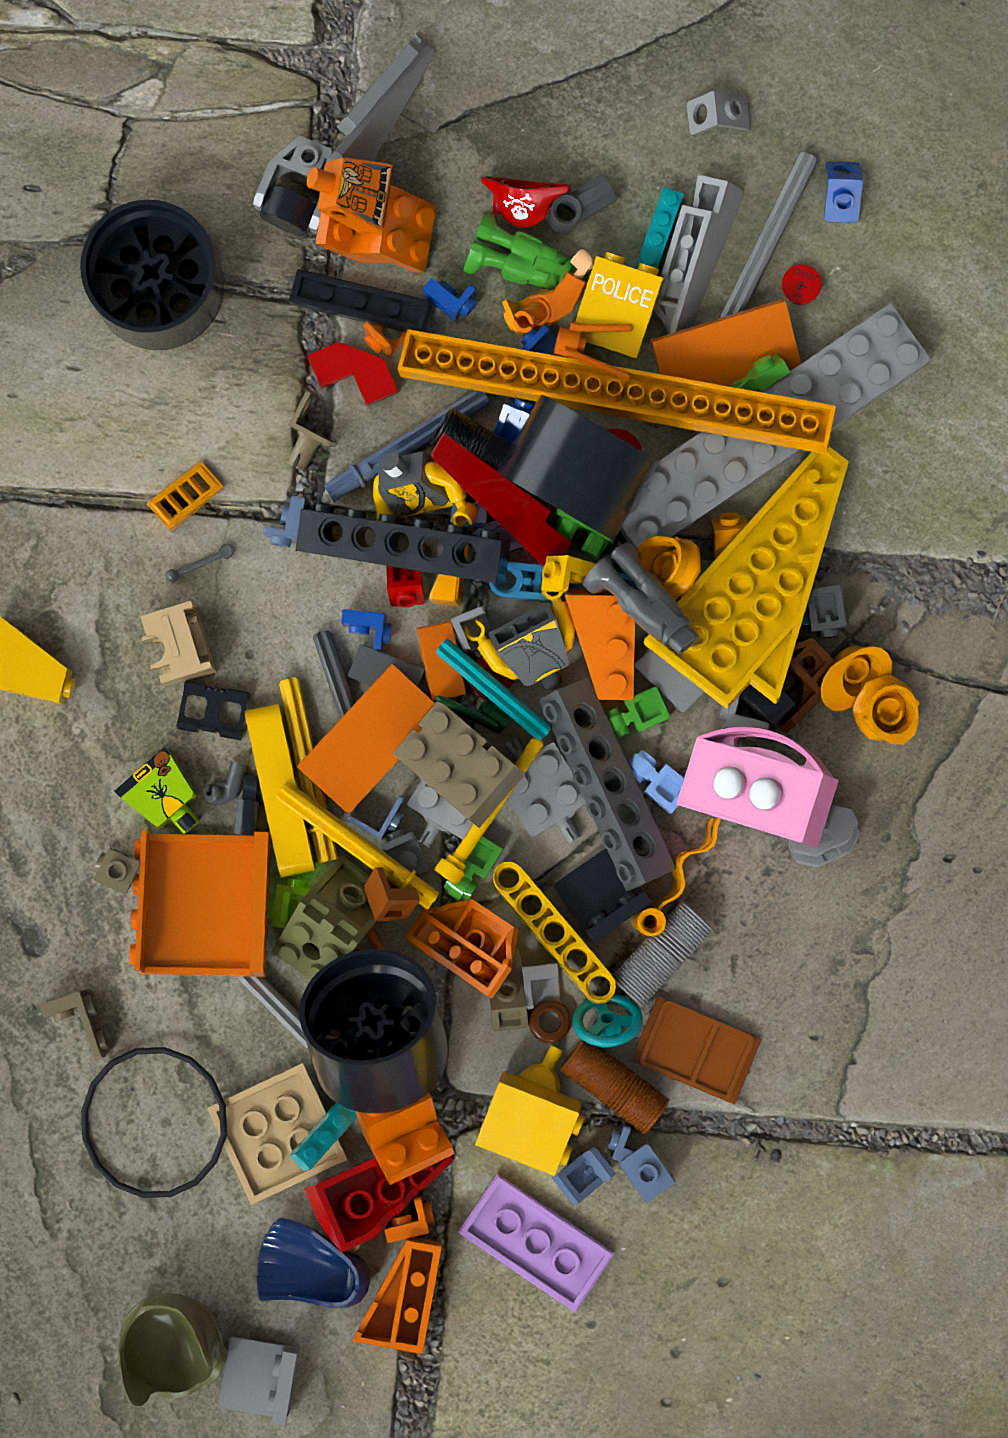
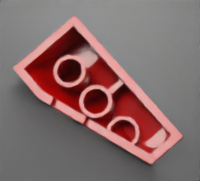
M374 1156L307 1186L304 1190L317 1221L338 1250L343 1253L374 1238L383 1230L382 1228L395 1215H398L421 1190H424L453 1162V1159L449 1156L390 1185Z

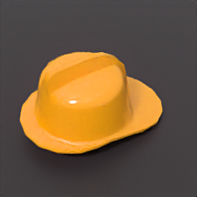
M852 646L843 649L834 658L836 663L829 668L823 678L821 698L825 706L832 711H844L851 708L866 681L886 674L891 675L892 660L889 654L881 647Z

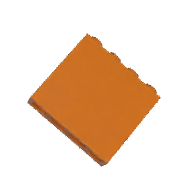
M141 829V839L135 840L134 847L135 860L140 861L139 874H136L133 880V895H138V909H132L131 929L137 930L136 944H130L129 963L130 965H135V971L139 975L266 977L271 836L269 832H254V836L149 834L147 830Z

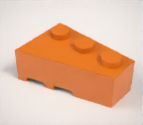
M568 588L565 592V598L598 700H633L635 621L623 612L617 602V598L606 589L600 593L593 594L586 588Z
M412 1237L405 1240L356 1330L353 1342L423 1354L442 1241Z

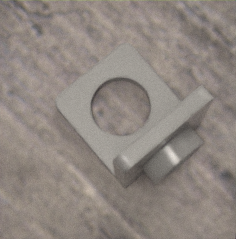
M713 90L687 102L691 135L701 134L717 126L739 130L750 129L748 102L745 95ZM704 104L707 108V118L704 123L699 124L697 121V111Z

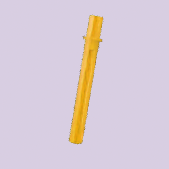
M291 677L281 680L279 686L296 764L298 765L314 748L300 680L298 677ZM298 769L302 792L328 810L324 792ZM310 824V829L307 831L308 834L312 833L318 864L337 860L338 854L335 842Z
M286 782L277 793V800L372 870L375 867H382L387 881L398 889L416 888L420 899L418 903L428 910L438 897L439 892L417 877L414 869L409 871L290 782Z

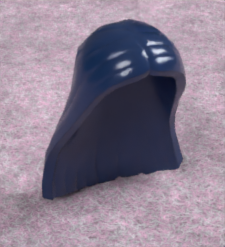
M279 1218L276 1222H273L267 1234H265L259 1251L256 1276L257 1294L261 1301L294 1300L337 1309L352 1307L360 1303L366 1296L370 1286L371 1274L366 1262L357 1254L348 1250L341 1253L335 1244L322 1234L290 1219Z

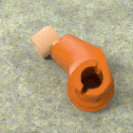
M581 249L577 252L570 262L578 270L574 274L567 271L555 289L536 293L527 299L525 308L514 315L517 317L513 319L517 330L523 333L529 332L536 325H548L574 310L587 285V281L582 278L593 268L595 262L594 257L588 251Z

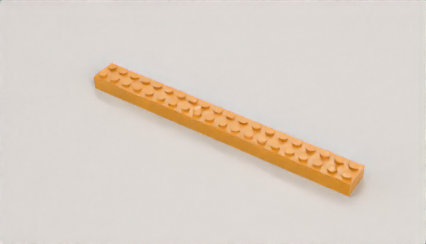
M407 329L397 369L400 377L535 402L538 401L542 394L568 408L822 454L828 453L836 416L835 405L613 366L631 375L630 380H625L572 358Z

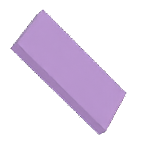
M498 1172L458 1230V1233L573 1312L577 1311L615 1254L611 1249Z

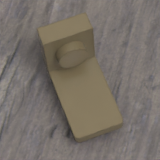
M518 946L515 947L512 970L494 997L490 998L493 1031L528 1028L521 955Z
M81 990L39 1004L43 1018L53 1016L55 1022L74 1016L73 1008L77 1007L94 1059L98 1060L106 1057L105 1049L109 1048V1044L103 1028L97 1029L93 1016L98 1015V1011L92 995L86 996L85 990Z

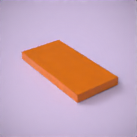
M784 299L650 340L659 374L729 386L733 382L748 375L747 372L754 368L753 364L766 355L774 356L777 354L784 360L789 370H793L801 364L787 304Z
M391 664L297 765V768L345 813L349 814L399 760L392 753L413 729L417 733L423 729L418 723L435 703L399 669Z

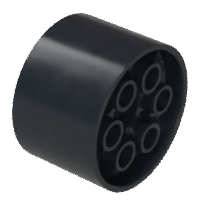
M159 200L128 202L104 215L92 228L85 241L80 262L84 290L106 325L125 342L148 350L178 348L199 337L216 318L224 294L222 267L206 231L191 214L182 208ZM148 228L150 246L147 244L141 246L135 231ZM191 237L198 246L181 257L180 251ZM164 242L174 244L172 252L157 254V248L160 244ZM133 251L140 253V259L136 264H124L123 261L126 254ZM104 261L121 268V275L101 273ZM196 266L199 268V271L195 278L187 280L181 277L184 268ZM149 270L154 273L158 272L160 278L156 281L152 278L148 279L146 273ZM127 284L132 287L128 297L121 299L115 297L116 289L119 286ZM167 285H171L165 293H161ZM205 287L201 297L188 291V289ZM177 300H189V308L182 313L173 311V305ZM133 306L124 321L115 315L123 308ZM153 308L157 310L156 316L152 321H140V314L144 309ZM169 312L173 322L163 325V313Z
M541 394L496 473L614 541L659 463L601 426Z
M365 949L340 956L325 965L308 983L300 1002V1024L317 1079L331 1099L343 1107L357 1112L387 1113L415 1103L436 1085L446 1066L448 1044L433 982L424 968L416 961L391 950ZM407 1006L413 1007L402 1015ZM330 1035L338 1037V1039H325V1037ZM389 1041H393L392 1044H391V1045L389 1046V1048H388V1043H389ZM371 1049L374 1053L367 1052V1050Z

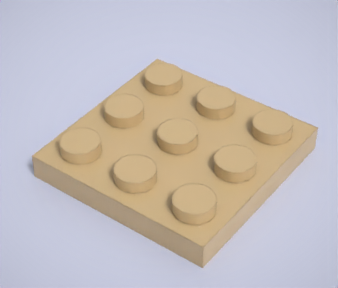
M304 1062L224 1099L227 1121V1136L224 1147L251 1205L348 1160L339 1138L311 1170L303 1171L289 1157L290 1153L327 1113ZM216 1103L208 1107L207 1110L220 1136L219 1105Z

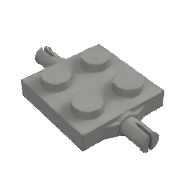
M518 736L512 738L519 751L516 750L511 740L505 743L516 761L525 749ZM553 741L540 750L507 800L531 838L548 828L558 826L569 844L574 840L567 828L575 840L581 836L570 818L586 802L573 779L568 763Z
M423 780L406 804L422 814L426 822L429 823L417 840L428 848H431L440 831L452 833L463 840L473 825L471 821L464 817Z

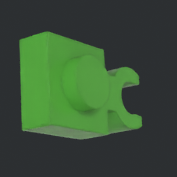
M777 354L774 356L766 355L753 364L754 368L747 372L748 375L733 382L729 387L751 391L759 389L762 391L791 372L784 360Z

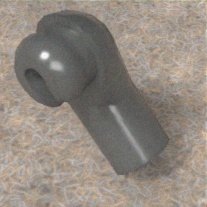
M231 761L227 779L205 787L203 792L205 800L212 805H223L237 798L241 793L244 775H246L248 766Z

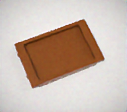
M657 996L653 1008L649 1011L650 1015L640 1039L636 1042V1048L631 1061L735 1105L746 1076L750 1073L751 1064L762 1039Z

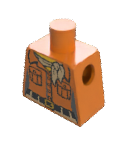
M339 158L327 161L324 170L316 167L310 170L307 176V187L320 191L318 201L320 212L362 234L380 231L382 229L393 165L352 158Z

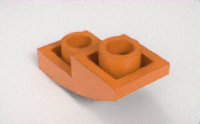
M451 621L417 627L421 661L425 667L429 698L434 701L439 695L449 698L466 694L463 676L436 653L437 648L446 639L451 640L457 646Z

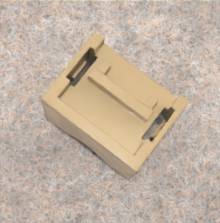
M191 600L140 616L146 636L141 637L144 643L151 641L153 643L160 642L165 647L162 659L150 665L153 671L162 670L163 675L159 676L161 684L168 688L217 672L198 608Z

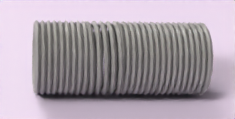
M680 901L678 906H675V909L666 916V926L663 932L657 936H647L642 945H639L637 950H634L635 952H632V955L625 960V963H622L623 965H620V968L615 970V973H613L615 983L636 1003L644 1007V1004L649 1002L653 994H656V991L661 989L665 981H668V978L673 976L677 968H680L682 963H685V960L688 959L687 956H691L690 953H694V950H697V947L702 945L701 942H704L706 937H709V934L714 932L713 928L688 904Z

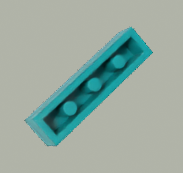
M663 187L635 269L638 268L639 263L655 268L659 267L683 200V193Z
M336 1102L290 1153L289 1157L303 1171L311 1170L357 1118L356 1112Z

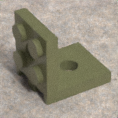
M341 855L299 902L272 952L310 980L331 961L354 952L362 940L379 922H375L363 888L370 875ZM344 895L354 897L357 903L349 902ZM310 943L316 945L320 951H316Z

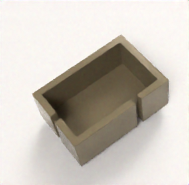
M436 702L418 723L423 729L419 733L413 729L392 754L464 817L480 828L523 778L525 773L446 705Z

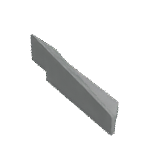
M417 33L336 126L346 135V138L326 161L339 158L374 160L435 55L434 49Z
M698 175L693 207L686 205L681 207L660 276L664 278L654 308L656 315L661 318L668 334L693 327L744 195L742 189L729 181Z

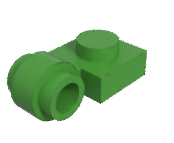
M656 686L635 695L633 700H624L623 702L628 710L627 713H621L619 707L605 713L616 738L630 733L628 726L631 722H633L639 733L671 718Z
M482 836L464 862L466 865L463 870L465 875L459 884L455 885L449 880L446 881L444 888L449 890L448 894L459 901L461 898L468 900L478 883L473 881L474 873L486 879L503 848Z

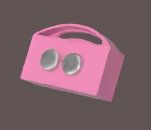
M726 728L697 737L676 805L818 848L839 780L833 778L827 767L813 752L791 738L760 728ZM750 737L775 740L800 752L806 757V763L800 766L794 760L778 752L759 747H737L736 743L740 738Z

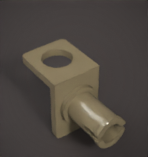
M306 390L289 423L290 427L298 430L297 433L300 436L286 463L296 466V469L306 472V468L318 445L322 446V444H325L329 447H335L337 442L301 424L316 394L312 390Z

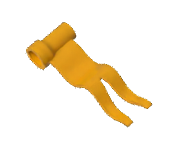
M709 818L703 844L697 849L678 852L672 860L676 869L672 871L674 879L672 890L666 896L654 901L649 908L642 909L631 917L632 926L641 934L657 936L663 932L666 926V919L660 910L665 904L677 899L683 893L685 887L682 868L684 859L690 854L706 852L714 847L717 840L718 825L721 821L720 818H716L713 824L712 838L711 826L714 819ZM647 916V918H648V923H647V925L645 926V925H644V919H645V917Z

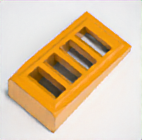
M200 461L157 494L147 505L173 533L218 494L224 486ZM198 474L211 487L206 492L194 479ZM188 483L199 494V497L195 500L183 488ZM177 492L189 504L184 509L173 497ZM167 501L178 513L174 517L162 506Z
M470 543L465 547L464 556L467 561ZM438 574L429 600L436 605L461 607L463 604L465 578Z

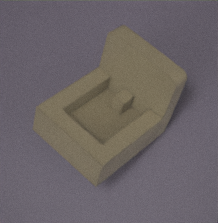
M108 848L106 853H101L96 862L94 872L97 874L94 881L122 894H126L140 867V862L116 849Z

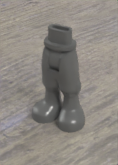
M632 542L618 546L612 552L610 560L604 557L590 570L583 581V586L593 594L600 593L605 589L611 592L617 598V602L623 612L628 614L643 630L655 639L662 641L661 643L665 647L671 646L679 655L682 654L700 638L691 628L692 621L684 615L679 605L665 589L662 580L655 574L647 572L639 561L640 552ZM619 573L626 574L635 583L637 588L629 586Z

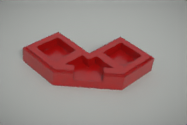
M341 342L334 343L307 355L321 389L354 376L366 406H370L398 393L386 362L382 358Z

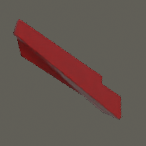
M442 434L431 453L432 458L543 567L545 566L547 556H563L566 554L572 542L545 523L551 512L548 508L511 481L496 473V470L448 435Z

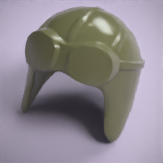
M164 1293L143 1299L128 1312L120 1330L118 1349L119 1371L127 1400L134 1406H143L153 1393H159L168 1399L182 1398L192 1394L196 1389L205 1384L208 1385L214 1382L221 1373L228 1357V1352L223 1344L221 1328L213 1313L199 1301L185 1295Z

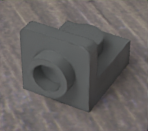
M841 585L811 589L807 603L810 625L808 633H817L818 639L839 636L838 630H842L847 626Z
M402 828L385 836L387 843L382 844L381 848L386 854L409 871L414 869L416 876L430 871V867L413 831L406 833L405 829Z

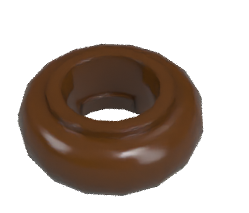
M545 1000L533 1007L534 1009L529 1014L528 1025L530 1032L536 1039L543 1043L552 1044L561 1041L567 1036L571 1029L572 1019L569 1010L564 1004L556 1000ZM548 1011L558 1013L560 1018L559 1029L554 1032L543 1031L539 1023L541 1014Z

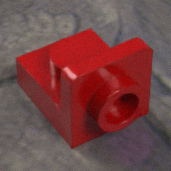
M386 566L387 592L390 606L409 608L414 605H423L425 603L423 571Z

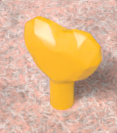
M550 1045L542 1063L527 1067L518 1077L560 1093V1081L555 1067L563 1050Z

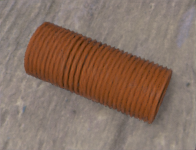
M582 1039L560 1068V1072L574 1080V1083L577 1082V1085L591 1093V1096L594 1095V1098H597L602 1104H607V1108L610 1107V1110H613L614 1113L617 1112L619 1117L625 1119L628 1124L630 1123L633 1128H636L642 1134L649 1131L670 1101L667 1096H664L663 1093L661 1094V1091L655 1089L650 1083L643 1080L642 1077L640 1078V1075H636V1072L627 1068V1065L624 1066V1063H621L619 1059L610 1055V1052L607 1053V1050L605 1051L604 1048L591 1045Z

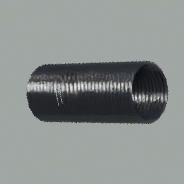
M454 407L448 410L430 441V446L435 448L442 434L445 433L496 471L512 445L511 442H508L502 436L499 437V434L496 435L493 431L486 429L485 426L483 427L482 424L479 425V422H475L472 418L469 419V416L466 417L457 409L454 410ZM515 484L517 487H519L520 489H522L524 492L526 491V490L523 489L522 487H520V486H518L517 484Z

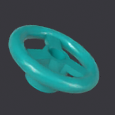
M608 993L597 994L595 996L602 997L607 995ZM614 993L611 1000L605 1004H595L588 999L584 1000L576 1008L572 1022L576 1034L585 1042L598 1047H615L629 1042L639 1033L643 1024V1015L640 1007L632 999ZM606 1004L621 1005L628 1009L632 1016L617 1015L615 1012L610 1011ZM594 1007L598 1013L597 1022L587 1030L583 1024V1018L586 1012ZM622 1027H628V1029L623 1032Z

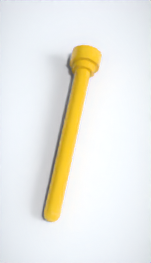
M533 737L514 765L525 773L542 749L543 740ZM515 787L480 828L475 824L472 825L452 856L448 854L446 859L441 858L434 869L437 873L453 884H459L465 875L463 872L466 867L464 862Z

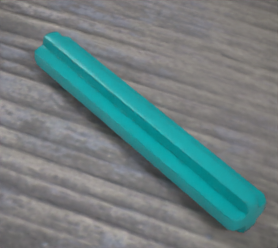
M444 640L437 648L436 653L533 737L542 740L549 733L551 727L546 721L451 640Z

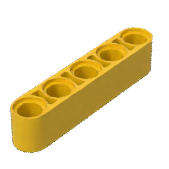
M277 703L246 710L247 728L280 876L284 878L315 871V860L306 820L276 798L277 793L286 782H290L299 789L281 706Z
M514 862L499 864L493 873V883L500 896L589 1001L595 1004H605L610 1001L616 989V983L611 973L518 864ZM505 871H513L518 875L519 881L516 886L505 888L499 883L500 875ZM530 897L538 899L542 905L541 910L535 915H528L523 912L521 905L525 899ZM551 924L561 926L564 930V937L558 942L548 941L544 936V930L547 926ZM573 951H580L585 954L587 964L581 969H573L567 963V956ZM596 978L605 979L610 985L608 994L602 997L592 994L589 987L592 980Z

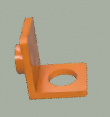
M367 321L363 324L366 335L364 341L377 354L383 351L390 358L404 344L406 332H402L401 336L397 339H388L383 334V327L371 326Z

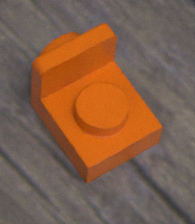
M422 1195L415 1196L414 1203L418 1218L412 1219L411 1213L393 1217L391 1224L386 1225L384 1229L387 1243L428 1234L430 1232L429 1224L435 1223L431 1203H424Z

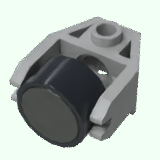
M299 135L274 156L268 163L253 201L254 209L260 211V217L273 226L295 235L307 236L309 229L310 232L317 234L321 214L318 209V203L316 205L298 193L275 186V183L280 177L285 176L307 185V176L313 167L324 170L327 163L326 160L332 154V149ZM307 160H313L310 163H306Z

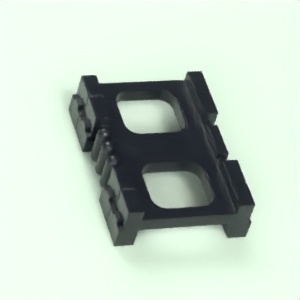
M186 681L184 682V691L176 727L179 730L198 733L199 729L205 732L219 733L220 737L241 741L245 711L250 693L228 689L226 692L223 688H213L212 686L207 688L206 684ZM190 695L206 698L207 705L202 719L185 716L186 702ZM227 701L241 705V713L237 725L232 726L219 722V714L223 702Z

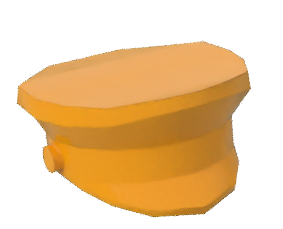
M654 536L645 539L637 547L640 552L639 561L647 572L655 574L662 580L665 589L674 600L686 595L701 571L699 547L688 539H680L676 536L675 538Z
M886 674L864 683L853 703L852 712L859 730L868 739L904 745L916 733L919 721L918 706L920 703L918 699H915L908 685L896 677Z

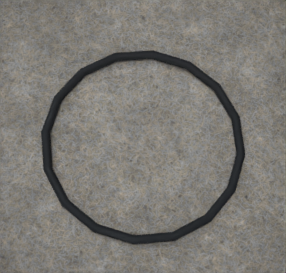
M167 1047L135 1048L110 1060L91 1082L81 1109L82 1140L94 1167L114 1187L141 1198L173 1197L198 1185L217 1164L227 1136L226 1104L214 1078L192 1057ZM140 1054H167L189 1063L208 1081L219 1105L220 1137L211 1161L193 1180L170 1191H142L119 1182L100 1164L89 1140L88 1109L96 1086L115 1065Z

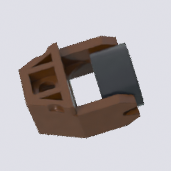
M797 638L787 673L802 687L801 699L794 704L791 698L782 690L779 701L775 704L750 684L743 690L739 698L756 717L763 722L769 723L771 729L776 730L779 728L782 732H788L822 699L821 685L823 678L829 668L836 662L813 638ZM805 658L806 663L803 666V659Z

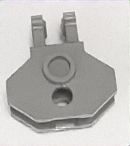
M831 805L818 848L788 839L790 852L795 862L820 867L850 854L860 836V831L857 828L858 820L853 810ZM833 849L832 852L826 853V851Z

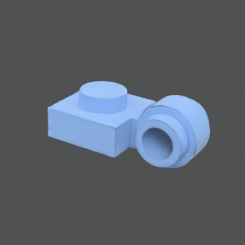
M640 750L638 754L634 753L627 762L637 784L640 785L643 781H649L650 784L643 793L669 814L673 813L678 806L676 803L684 778L667 764L659 772H656L654 766L657 762L652 756L643 750Z

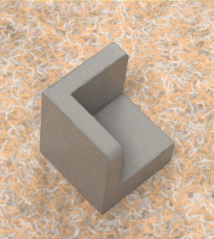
M483 606L451 619L459 643L466 654L478 650L479 646L477 641H471L466 638L464 634L466 626L472 635L478 636L481 634V628L477 625L475 619H480L486 625L485 636L487 639H490L488 633L493 631Z
M557 963L522 966L526 1009H534L535 1005L545 1000H556L561 1003Z

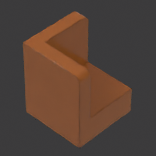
M382 867L374 868L363 887L375 922L407 921L420 900L416 888L398 889L388 882Z

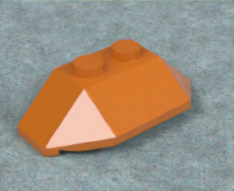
M473 899L449 903L438 908L430 907L428 910L423 909L404 938L492 999L512 970L518 929Z

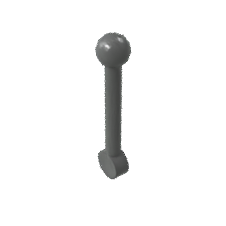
M225 544L220 547L218 552L178 570L170 569L166 572V580L174 583L179 579V576L217 559H229L233 555V549L230 545Z

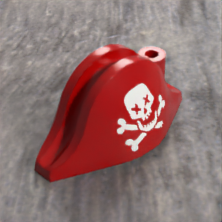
M494 176L481 177L482 184L493 194L492 213L501 214L508 223L520 228L531 227L543 221L549 215L554 200L570 191L572 185Z

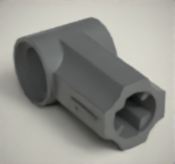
M600 174L571 193L559 196L554 200L548 215L550 227L562 234L572 232L578 224L616 202L617 198L609 181ZM567 208L573 213L574 218L570 221H563L557 216L556 210Z

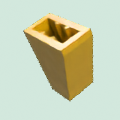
M0 617V690L64 705L66 698L70 699L73 695L75 678H71L73 671L9 621Z

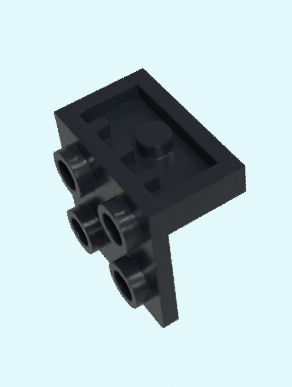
M606 848L554 884V889L592 943L597 942L652 903L639 886L626 892L623 883L617 876L615 865Z

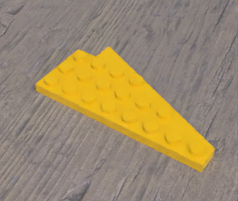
M831 447L828 448L827 454L811 452L692 585L689 592L677 602L684 615L692 621L691 628L700 636L698 641L679 655L671 646L665 647L661 643L662 641L655 639L650 634L644 640V644L726 709L729 708L749 684L776 704L779 701L849 463L847 459Z

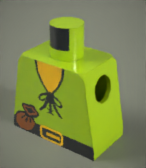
M166 747L162 748L114 790L120 798L158 828H163L172 820L180 831L186 834L200 822L188 808V805L198 795L173 753Z

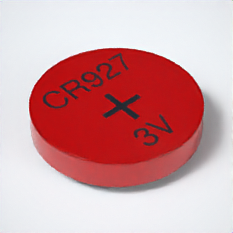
M804 264L789 268L781 282L783 295L788 301L796 305L811 303L817 298L821 290L820 275L814 268Z

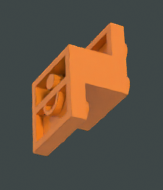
M389 185L382 229L380 231L362 234L321 212L315 244L361 264L393 263L414 273H425L437 205L398 187Z
M429 1092L415 1103L396 1111L377 1114L355 1111L361 1132L390 1185L454 1155L453 1147L437 1120L433 1100Z

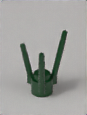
M440 695L433 701L434 703L439 702L446 705L455 714L472 720L496 734L501 733L510 720L508 714L487 699L481 703L477 711Z

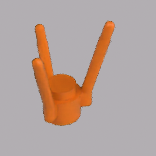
M571 321L569 329L560 327L553 354L576 359L616 377L630 380L631 375L583 354L587 337L581 336V332H630L633 330V326L579 324Z

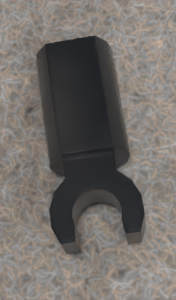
M244 775L242 799L237 801L233 834L254 836V832H257L261 801H257L260 786L258 776Z

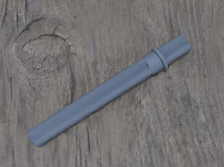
M472 391L354 466L349 464V470L325 484L324 488L333 502L359 486L364 489L366 487L365 483L379 474V465L383 456L389 452H395L399 456L415 452L431 441L437 427L450 408L454 407V410L457 409L466 417H470L488 406L489 398L485 392Z

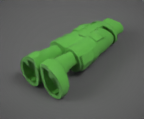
M485 211L475 239L510 249V254H502L482 243L473 241L463 272L472 275L477 273L481 267H495L502 269V278L518 283L519 285L530 284L552 290L559 284L567 271L574 274L578 269L570 262L572 257L569 259L564 253L542 243L543 241L538 237L519 230L515 235L505 231L498 225L496 216Z

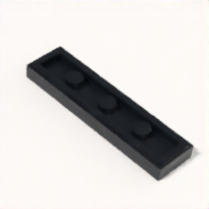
M297 269L289 299L290 305L364 323L367 321L369 324L406 333L407 329L425 332L432 305L430 300Z

